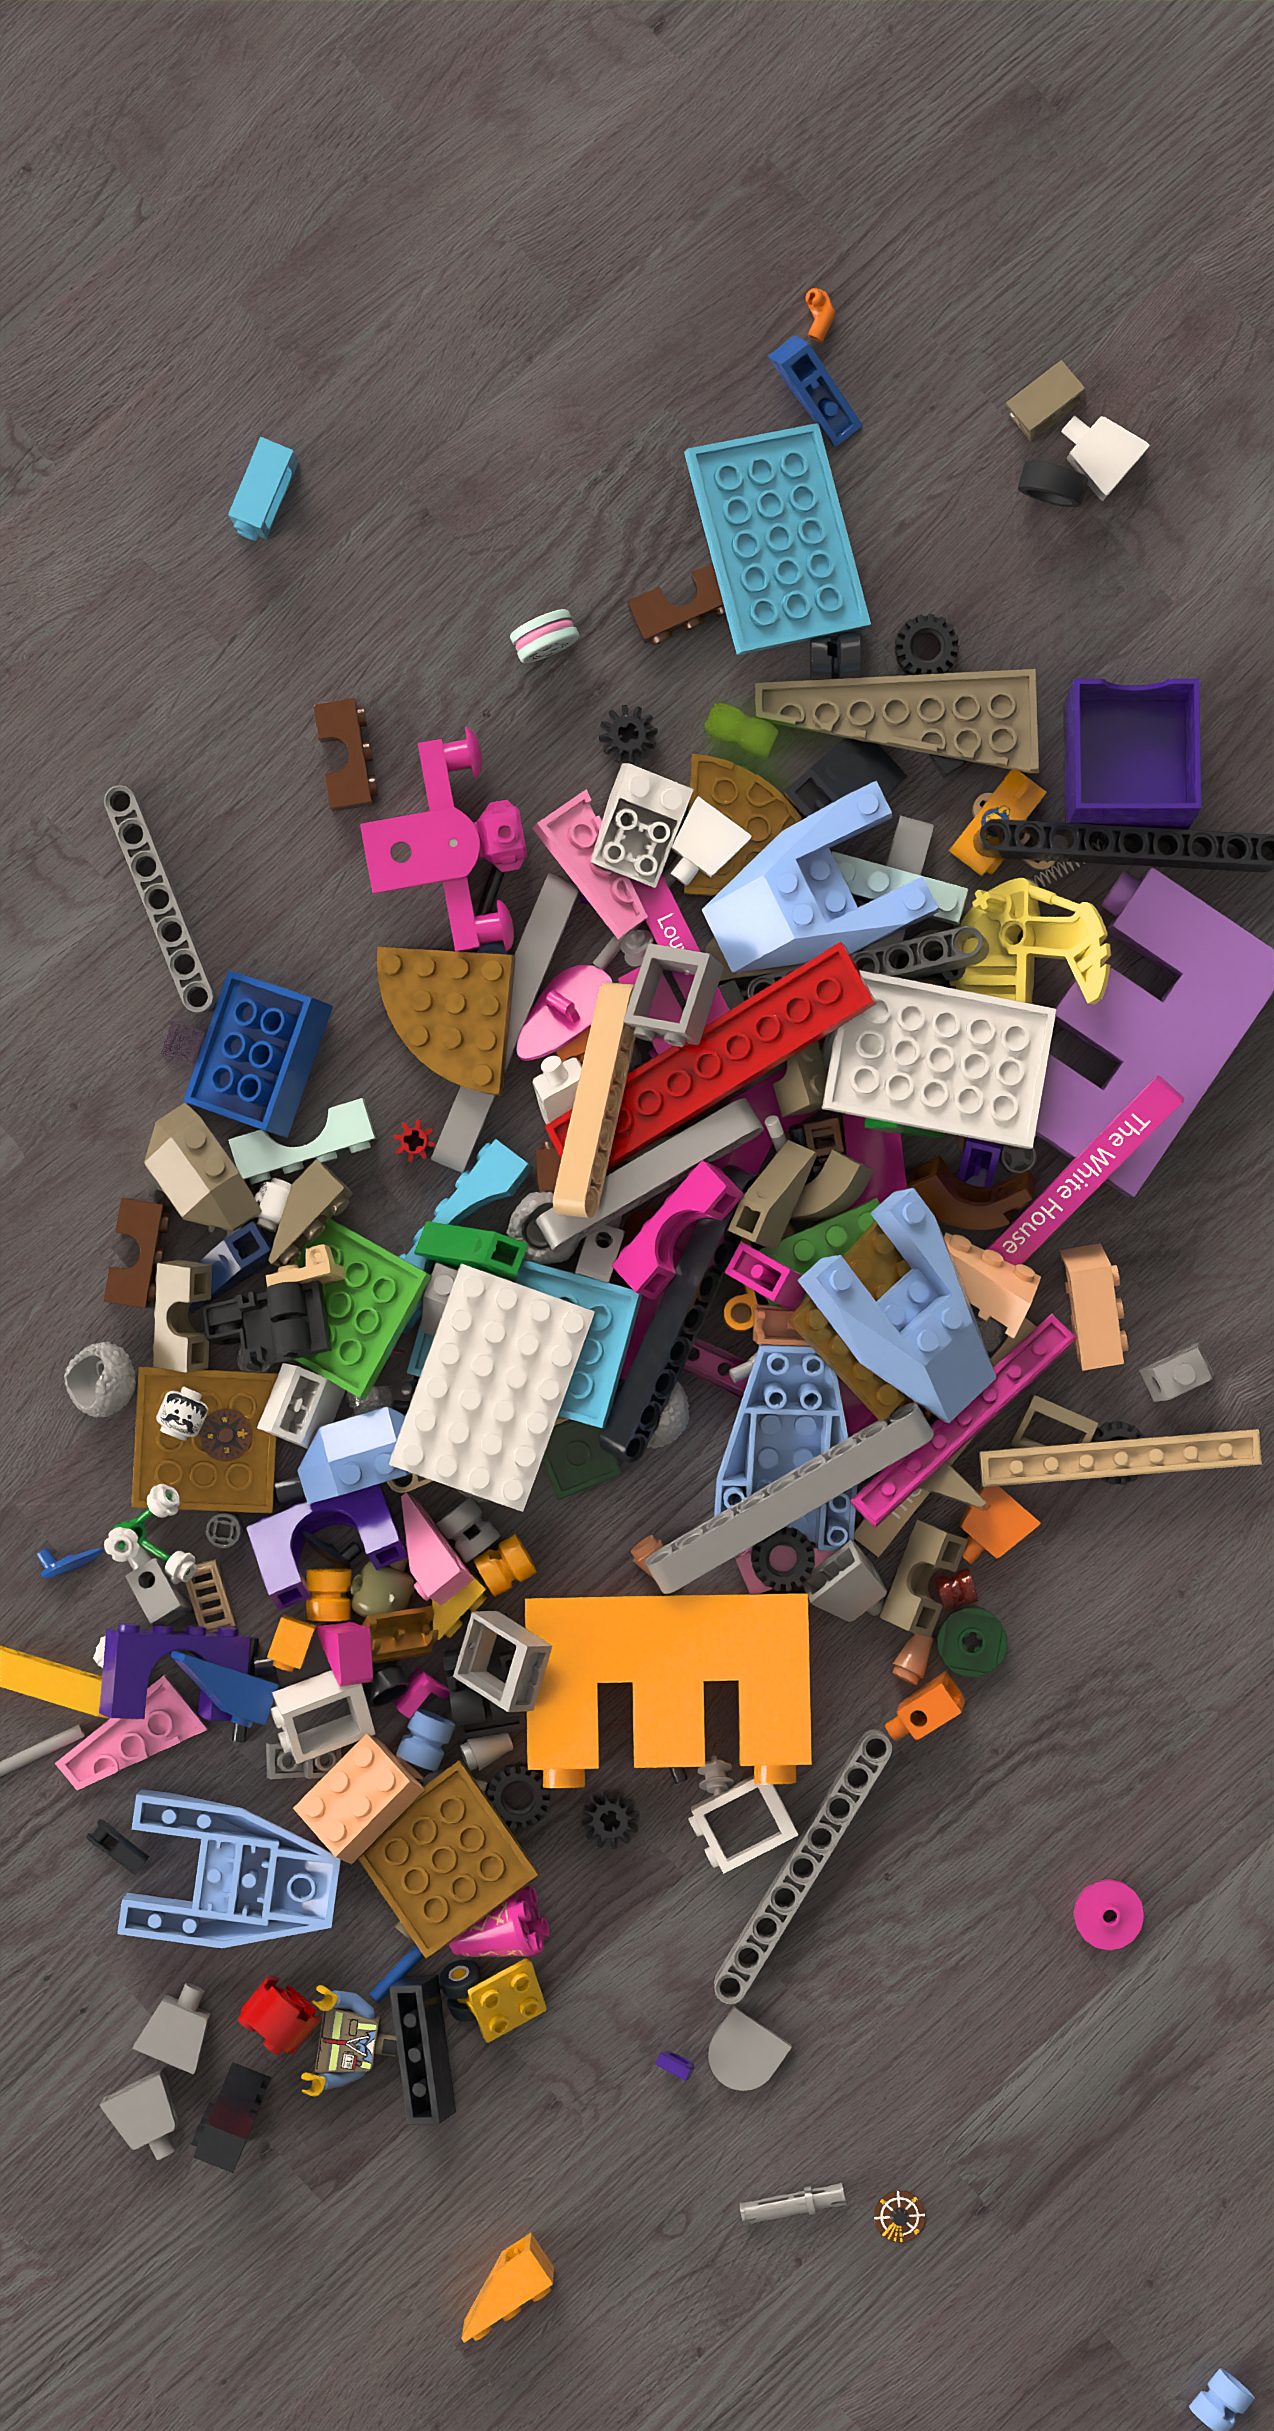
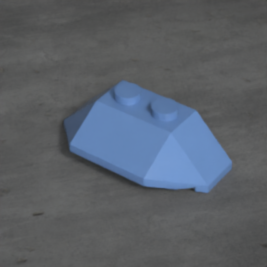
M387 1406L321 1426L297 1470L307 1504L337 1497L412 1474L389 1465L406 1415Z

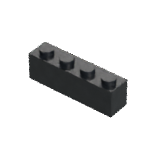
M438 1975L406 1976L389 1986L407 2124H440L456 2113L439 1978Z

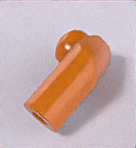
M812 288L807 292L805 299L815 320L807 336L814 341L823 343L836 312L828 294L819 288Z

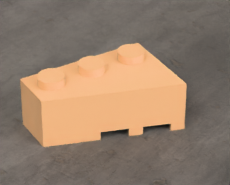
M945 1233V1242L959 1272L968 1300L972 1305L980 1309L978 1316L985 1321L990 1320L991 1317L1008 1327L1005 1334L1014 1339L1031 1306L1041 1276L1035 1274L1028 1266L1022 1264L1015 1266L1004 1261L1003 1257L993 1250H983L972 1245L963 1236Z
M1101 1243L1059 1250L1061 1261H1063L1066 1268L1067 1282H1065L1066 1293H1069L1073 1334L1077 1337L1075 1342L1077 1359L1082 1370L1124 1364L1123 1352L1128 1351V1342L1125 1330L1120 1331L1118 1319L1124 1318V1310L1121 1298L1115 1297L1114 1287L1120 1286L1117 1265L1111 1266Z

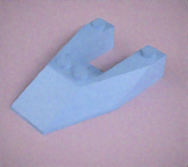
M877 781L840 798L782 831L702 909L732 973L805 964L839 942L845 944L849 953L853 954L939 912L938 906L923 876L858 908L829 848L892 818V812Z
M914 1188L894 1191L870 1214L911 1267L909 1272L877 1301L874 1300L841 1255L821 1258L798 1279V1282L860 1364L945 1423H950L997 1377L959 1272L935 1216Z
M141 1789L136 1794L132 1830L201 1839L193 1901L126 1893L121 1903L117 1934L215 1948H227L332 1927L341 1859L335 1857L332 1852L240 1807L153 1790Z

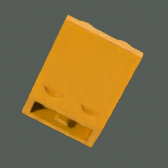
M532 2233L506 2248L500 2254L464 2320L461 2338L464 2343L472 2337L475 2341L483 2338L492 2330V2324L501 2318L504 2321L510 2320L522 2310L520 2307L531 2298L536 2302L551 2291L550 2286L553 2285L554 2266Z

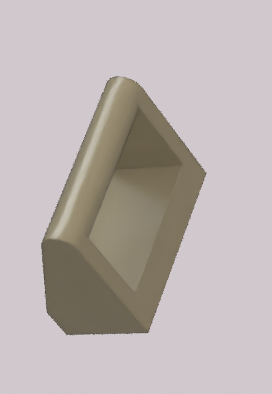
M1031 1394L1012 1436L1010 1445L1016 1448L1046 1446L1023 1436L1035 1411L1083 1431L1078 1444L1090 1443L1099 1423Z

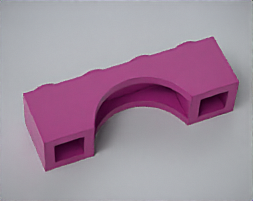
M701 1160L697 1166L689 1171L687 1178L677 1190L666 1198L664 1205L653 1218L643 1225L641 1232L635 1239L622 1249L619 1257L611 1266L636 1293L654 1300L676 1275L673 1264V1249L681 1231L688 1224L700 1218H714L722 1221L744 1196L743 1192L720 1168Z

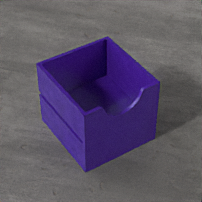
M1074 679L1063 704L1065 823L1188 830L1201 810L1199 679H1168L1160 683L1148 685H1119L1110 683L1105 679Z

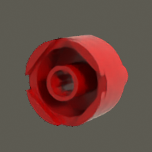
M268 1975L241 2008L242 2014L238 2017V2021L249 2031L254 2032L256 2030L265 2038L263 2044L272 2053L278 2056L282 2051L286 2054H295L322 2021L321 2016L313 2017L317 2010L289 1984L285 1989H282L276 1985L280 1979Z

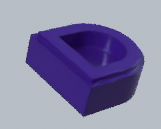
M670 2051L660 2053L655 2065L685 2081L690 2079L695 2069L692 2062Z

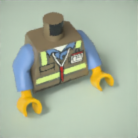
M319 1985L316 1988L318 1992L325 1994L322 2001H312L313 2005L323 2011L315 2072L320 2074L318 2076L308 2072L302 2074L301 2079L306 2081L312 2080V2086L307 2090H302V2093L309 2096H318L323 2090L342 2087L364 2077L367 2071H372L375 2054L396 2056V2036L378 2033L380 2016L376 2015L374 2008L357 1993L331 1991L323 1985Z

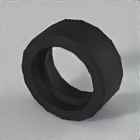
M1029 460L1024 463L1017 489L1021 493L1043 502L1065 507H1080L1088 478L1076 470L1061 465Z

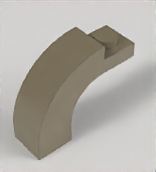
M832 1150L819 1175L803 1187L790 1219L814 1222L838 1215L860 1197L875 1170L848 1155Z

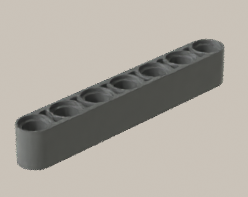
M963 926L850 955L858 970H862L868 963H875L874 973L913 980L978 964L987 957L989 944L987 939L976 928ZM970 938H977L978 945L976 949L969 953L963 952L964 943ZM937 946H942V957L936 961H930V951ZM901 955H909L908 965L903 969H895L896 959ZM799 967L755 978L748 987V998L756 995Z

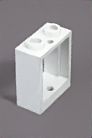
M332 1670L272 1692L276 1707L270 1710L276 1727L283 1728V1732L278 1733V1737L284 1753L291 1751L296 1764L357 1742L366 1733L371 1736L375 1735L362 1684L339 1687ZM342 1698H347L351 1714L297 1734L292 1717Z
M754 1775L729 1787L726 1791L721 1792L720 1796L715 1797L713 1795L691 1806L694 1816L688 1818L697 1837L704 1835L710 1846L704 1850L713 1868L720 1866L723 1874L798 1836L797 1829L774 1784H754ZM758 1787L780 1832L726 1858L704 1814Z

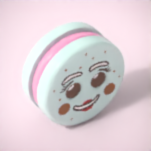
M566 609L546 613L521 625L511 633L510 639L513 645L516 644L517 655L522 663H531L564 650L575 643L580 635L577 628L574 627L570 612Z

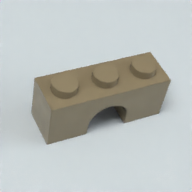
M818 1041L787 1059L785 1076L780 1081L773 1083L782 1117L809 1114L823 1106L828 1075Z
M184 1260L157 1263L153 1367L186 1373L208 1369L209 1341L206 1338V1333L198 1332L191 1326L188 1310L192 1302L211 1299L212 1265Z
M917 1520L879 1618L907 1631L931 1638L943 1605L931 1599L928 1592L929 1580L933 1573L941 1568L956 1572L968 1539L938 1526Z

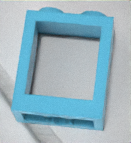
M260 437L228 514L234 524L233 527L237 529L239 535L256 541L258 536L267 540L299 463L292 449Z

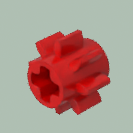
M421 1120L416 1121L415 1128H409L405 1122L401 1123L402 1128L405 1130L402 1136L393 1135V1138L400 1140L402 1145L396 1150V1153L408 1152V1161L411 1163L414 1160L415 1154H420L423 1159L427 1160L428 1156L425 1150L427 1147H436L437 1145L428 1139V1135L434 1131L433 1128H429L426 1131L421 1130ZM414 1131H418L419 1138L424 1139L423 1146H417L415 1151H411V1145L405 1143V1139L407 1136H413Z

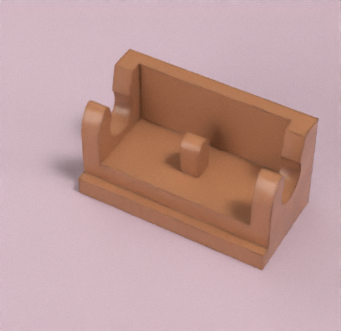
M754 1305L753 1340L757 1344L810 1346L787 1321L795 1311L782 1305Z

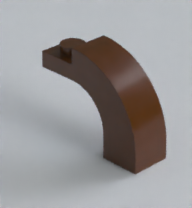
M938 1156L910 1169L906 1189L914 1188L937 1220L962 1229L988 1230L1010 1224L1013 1208L1020 1209L1033 1200L1036 1179L1027 1170L993 1186H973L958 1179L948 1168L941 1156Z

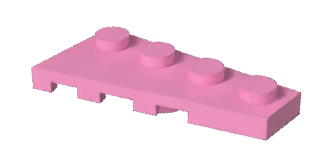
M586 789L539 821L532 829L617 939H620L641 924L648 916L629 877L590 862L602 821L600 816H595L589 804L591 798Z
M164 1674L147 1688L145 1719L110 1718L55 1764L74 1788L79 1790L166 1748H170L181 1741L208 1730L209 1727L198 1716L166 1674Z

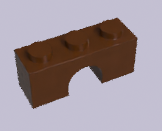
M713 563L691 573L697 594L688 605L674 606L665 599L660 586L627 601L628 608L644 644L650 641L654 645L665 642L673 637L672 631L683 626L686 631L694 629L705 623L703 617L716 612L718 617L726 614Z
M355 698L313 704L319 741L321 743L338 741L345 744L349 750V760L343 769L324 774L331 811L374 805L372 796L378 795L375 774H368L367 762L373 761L370 741H363L361 727L367 726L364 706H357Z
M121 1198L115 1232L127 1234L135 1238L140 1246V1256L138 1261L130 1268L109 1267L104 1302L144 1309L149 1308L150 1302H156L155 1269L157 1263L163 1262L165 1247H159L162 1233H168L171 1213L165 1212L166 1205Z

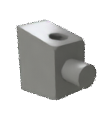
M622 1216L586 1236L575 1274L609 1283L613 1271L611 1265L616 1261L625 1231L619 1229ZM597 1240H606L609 1246L601 1248L597 1245Z
M1199 1342L1139 1370L1153 1402L1170 1400L1212 1380L1214 1372Z
M853 1540L847 1542L811 1572L809 1579L803 1582L811 1604L848 1622L856 1620L866 1611L870 1615H878L882 1612L885 1604L883 1597L886 1596L887 1590L876 1567Z
M140 1545L137 1555L133 1558H128L133 1571L125 1577L150 1624L168 1625L193 1610V1607L179 1584H173L171 1577L165 1574L166 1563L161 1559H151L147 1550ZM152 1576H155V1583L150 1587L149 1580Z
M185 1983L179 1999L165 1995L135 2042L133 2049L194 2075L200 2063L211 2015L209 2012L198 2008L205 1991L196 1985Z
M163 2068L103 2098L100 2103L101 2109L132 2150L148 2143L156 2160H160L175 2151L167 2133L175 2130L180 2120Z

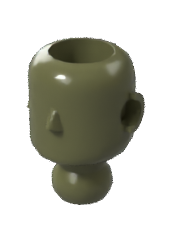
M403 1540L407 1551V1542ZM408 1557L378 1570L375 1569L371 1561L364 1565L361 1574H357L351 1584V1593L353 1594L351 1605L355 1613L367 1618L369 1615L408 1609L411 1597L416 1594L414 1592L415 1578L410 1572L405 1570L409 1562Z

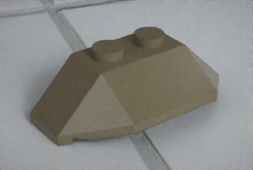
M184 1103L156 1121L144 1164L183 1220L234 1232L260 1215L262 1210L241 1174L201 1117L189 1105Z

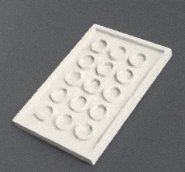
M859 970L877 1004L836 1029L822 1109L1026 1149L1033 1148L1056 1009Z
M461 1264L389 1465L523 1512L595 1311Z

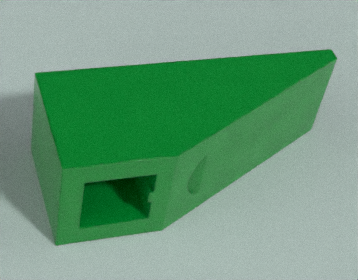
M426 1221L414 1254L458 1270L460 1265L464 1264L516 1283L526 1257L528 1244L493 1231Z

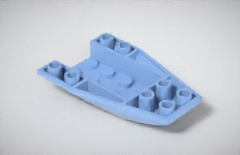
M759 1345L717 1476L714 1517L849 1438L837 1374L811 1346ZM857 1485L786 1527L798 1529L810 1542H815L818 1551H838L850 1540L854 1541L856 1508L851 1504V1499L857 1495Z

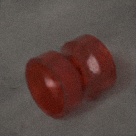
M968 1568L958 1571L956 1576L953 1577L943 1575L935 1578L944 1611L955 1609L956 1605L961 1602L966 1604L978 1602L975 1586Z

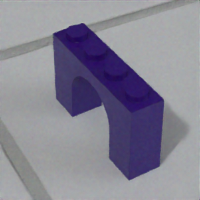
M381 1483L307 1504V1502L298 1503L286 1511L271 1517L261 1518L255 1524L246 1527L268 1595L278 1611L311 1598L300 1563L302 1549L306 1544L305 1539L301 1536V1531H306L313 1535L317 1531L331 1525H347L359 1531L366 1554L376 1570L408 1557L388 1497Z
M119 1623V1629H106L99 1713L109 1718L145 1719L147 1685L150 1672L161 1657L175 1650H188L195 1658L247 1674L250 1637L238 1634L239 1628L218 1627V1632L216 1633L206 1632V1627L187 1625L185 1626V1631H173V1626L153 1624L152 1630H140V1625ZM200 1689L198 1716L210 1721H231L233 1715L221 1711Z

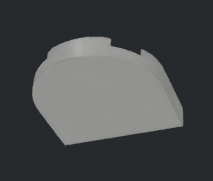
M734 2005L710 2041L708 2051L710 2068L714 2076L723 2085L739 2091L753 2090L762 2086L771 2078L792 2048V2045Z

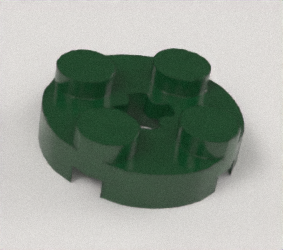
M973 1606L963 1607L950 1612L941 1623L937 1633V1649L942 1661L954 1673L970 1678L981 1677L992 1671L1004 1659L1007 1650V1635L1001 1622L988 1610ZM970 1632H975L976 1638L982 1640L981 1646H975L974 1650L969 1652L967 1651V1645L962 1643L963 1637H969Z

